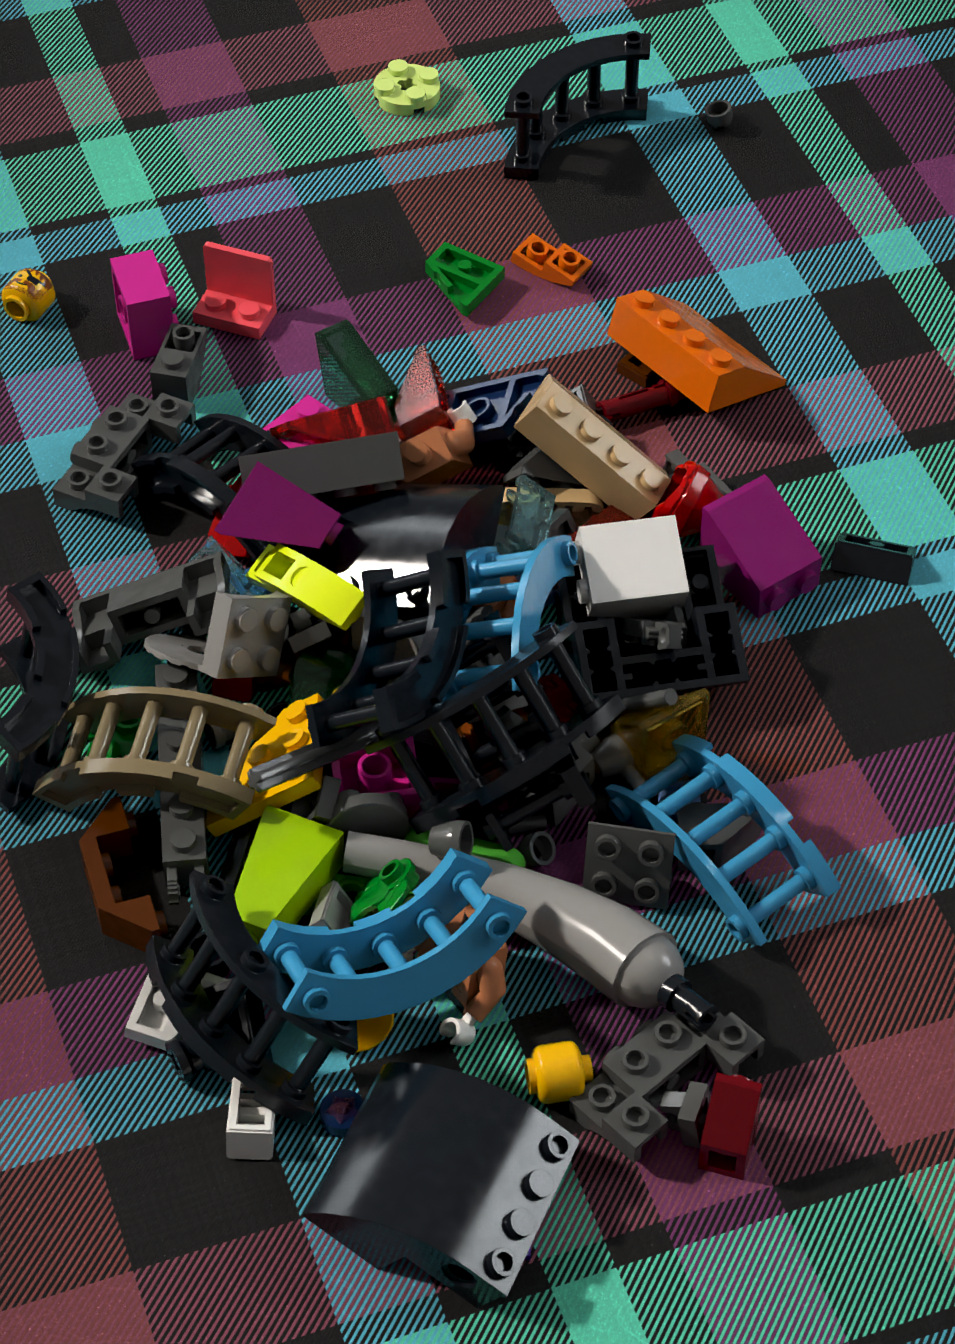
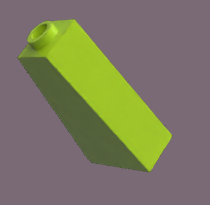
M270 805L264 809L234 894L241 919L257 945L272 919L297 925L318 898L321 887L331 882L342 868L344 861L343 831Z

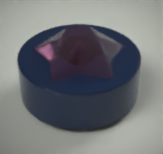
M347 1089L335 1090L327 1094L320 1104V1121L324 1130L333 1136L345 1137L364 1101L358 1093Z

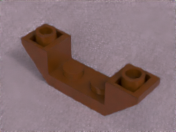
M120 796L110 799L79 840L80 851L102 933L146 952V945L152 935L168 936V927L163 910L154 911L150 895L123 901L119 886L110 887L108 878L114 877L111 860L133 855L131 837L138 836L134 814L132 811L124 812Z

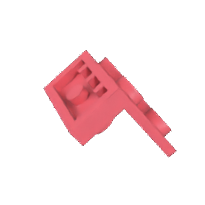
M207 241L203 246L207 290L192 312L193 323L260 340L277 313L273 259L270 256Z

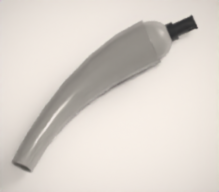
M348 831L342 872L375 878L379 876L380 871L388 862L394 859L409 858L416 865L415 871L419 874V881L414 888L416 889L430 876L443 859L431 854L427 844ZM471 855L487 862L493 869L481 887L486 895L487 893L522 906L527 910L526 915L514 933L546 951L614 1003L626 1008L633 1006L646 1010L662 1006L667 1011H676L701 1032L706 1031L714 1024L718 1017L716 1013L719 1010L715 1005L710 1004L692 990L691 982L684 978V962L672 934L630 907L580 885L518 865Z

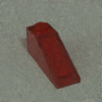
M424 344L417 347L394 404L398 420L393 422L402 442L435 426L454 430V423L447 414L448 409L451 407L441 370Z
M385 396L295 419L269 429L272 437L307 446L396 432Z

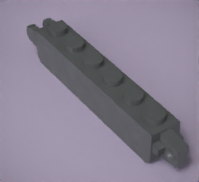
M167 660V664L155 665V687L200 692L197 670L190 669L186 665L178 666ZM160 717L157 725L158 761L170 763L172 760H176L188 720ZM201 736L192 765L195 769L204 771L203 740ZM160 791L164 876L166 888H168L169 905H179V900L181 899L180 887L189 886V875L193 869L210 875L206 828L207 815L206 809L180 802V794Z

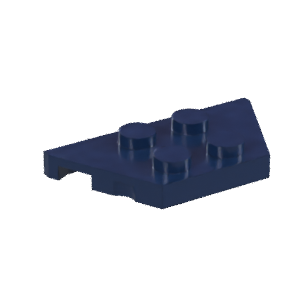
M549 367L421 396L420 401L426 410V418L431 428L441 426L454 430V423L448 416L447 411L450 408H453V410L457 409L462 405V401L466 400L477 417L473 423L475 445L489 441H499L503 438H508L515 430L513 426L544 378L548 374L552 376L553 374Z

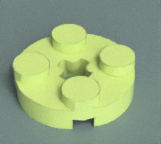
M401 59L389 62L388 68L376 76L373 84L374 97L379 100V106L384 111L394 115H414L415 109L423 107L424 112L434 108L440 100L438 70L433 67L408 64L405 60Z

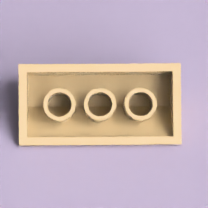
M551 374L544 378L513 426L626 521L640 519L656 507L671 482V478L663 468Z

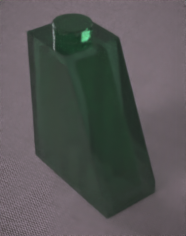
M347 319L315 333L325 395L370 434L403 419L397 386L350 321Z

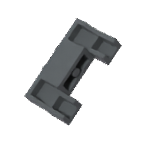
M130 392L118 408L109 405L101 417L93 421L90 430L83 439L73 446L70 454L72 465L53 488L55 505L70 511L76 509L96 510L120 519L124 515L122 501L126 495L136 498L140 493L138 478L131 475L134 470L131 464L146 455L153 446L152 435L178 444L181 441V425L183 423L194 425V421H196L195 404L165 393H161L156 400H152Z
M222 551L73 601L72 616L78 637L79 668L82 674L95 670L102 672L112 668L121 661L123 645L144 639L150 635L159 634L188 623L196 637L208 633L216 592L230 594L231 570Z
M666 1010L655 1020L649 1019L639 1027L635 1036L625 1045H617L606 1054L602 1062V1073L585 1086L582 1095L569 1099V1115L583 1128L604 1137L635 1163L641 1158L642 1146L653 1136H656L660 1141L667 1136L668 1120L656 1110L660 1106L665 1091H678L704 1069L705 1059L723 1074L730 1076L738 1075L739 1064L751 1055L754 1059L758 1060L763 1056L765 1039L733 1012H730L726 1017L720 1012L716 1013L718 1017L714 1024L706 1031L701 1032L679 1013L672 1014Z

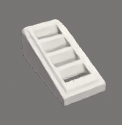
M234 1077L232 1079L226 1128V1155L230 1159L270 1160L273 1157L276 1112L253 1100L255 1093H241L242 1091L253 1090Z

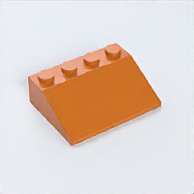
M644 289L617 297L607 335L705 412L709 413L785 386L786 379L686 303Z

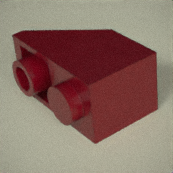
M716 1073L700 1143L698 1169L740 1180L744 1179L756 1137L763 1084L751 1081L742 1075L730 1076Z

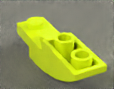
M277 543L276 546L268 544L245 575L255 585L272 593L279 591L292 597V602L301 609L305 608L308 614L345 631L352 623L358 620L364 608L363 591L322 565L280 543Z

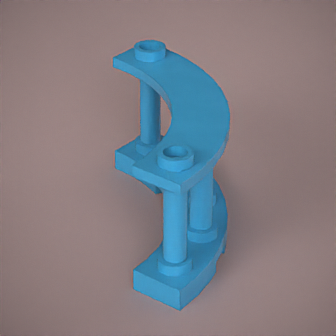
M571 535L550 537L541 542L535 550L500 555L497 552L496 546H484L465 550L469 574L470 603L463 605L462 625L469 626L467 640L512 634L511 658L534 641L532 635L539 629L544 604L552 587L563 577L575 576L574 565L577 563L578 553ZM522 574L520 582L500 584V577ZM516 599L513 617L466 623L472 605ZM538 661L528 667L536 683L540 678V665ZM500 665L459 669L451 688L443 700L459 692L463 686H469ZM510 679L512 680V691L521 692L514 679Z
M683 734L672 741L671 744L677 753L675 756L676 761L633 791L615 784H610L605 788L611 798L609 806L619 821L641 829L676 833L674 855L691 871L717 903L727 918L725 922L728 930L738 941L762 946L768 940L758 924L803 891L829 897L842 887L812 840L809 839L803 843L788 824L794 817L778 798L753 773L731 755L726 753L719 757L710 750L713 749L712 743L702 738ZM684 775L693 778V780L656 806L648 801ZM711 787L718 789L733 800L687 833L670 818L671 815ZM740 816H750L762 828L765 835L720 868H717L699 846ZM772 851H781L794 870L793 877L747 909L729 882Z
M450 848L430 876L412 891L415 896L395 910L391 911L388 907L376 914L353 921V927L329 930L327 926H301L272 919L258 947L282 973L289 974L295 984L282 1006L285 1012L321 1020L352 1021L370 1019L398 1013L418 1006L443 994L465 980L502 947L526 915L527 910L522 906L487 893L486 895L481 887L493 869L483 860ZM470 903L475 910L474 913L454 934H451L445 925ZM431 937L437 947L407 962L402 953L409 951ZM385 962L390 968L366 974H356L355 970L368 968Z

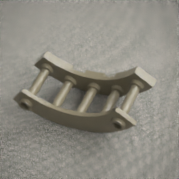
M136 686L98 691L81 697L69 705L63 720L74 724L60 767L53 769L38 779L32 795L71 812L86 802L100 799L103 791L117 789L116 792L121 796L154 797L156 790L180 794L179 801L182 803L197 806L234 820L251 805L255 790L242 785L239 780L251 740L258 741L275 726L277 718L264 713L263 709L255 704H241L214 695L190 690ZM160 717L188 720L176 760H172L170 763L146 759ZM141 718L130 754L125 755L124 758H106L117 723ZM205 723L236 732L223 775L220 776L195 769L192 765ZM91 732L95 734L88 756L83 757L82 761H80L89 733Z

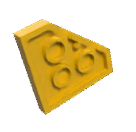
M319 693L304 700H297L283 709L276 717L275 726L254 743L247 753L239 780L242 785L249 787L247 775L249 769L312 743L305 706L324 700ZM323 767L261 793L255 790L251 805L234 820L207 810L206 828L216 838L261 817L268 805L280 808L321 789Z

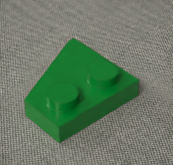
M444 242L425 261V272L459 312L466 317L505 278V267L447 242Z

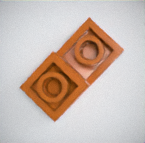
M534 233L513 251L510 259L512 263L537 277L567 286H573L591 268L593 263L566 243H563L556 249Z

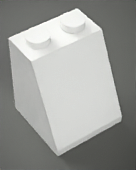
M675 515L579 526L575 541H573L578 553L576 565H579L581 579L577 580L576 587L578 601L580 604H586L588 617L665 618L673 605L683 607L690 591Z

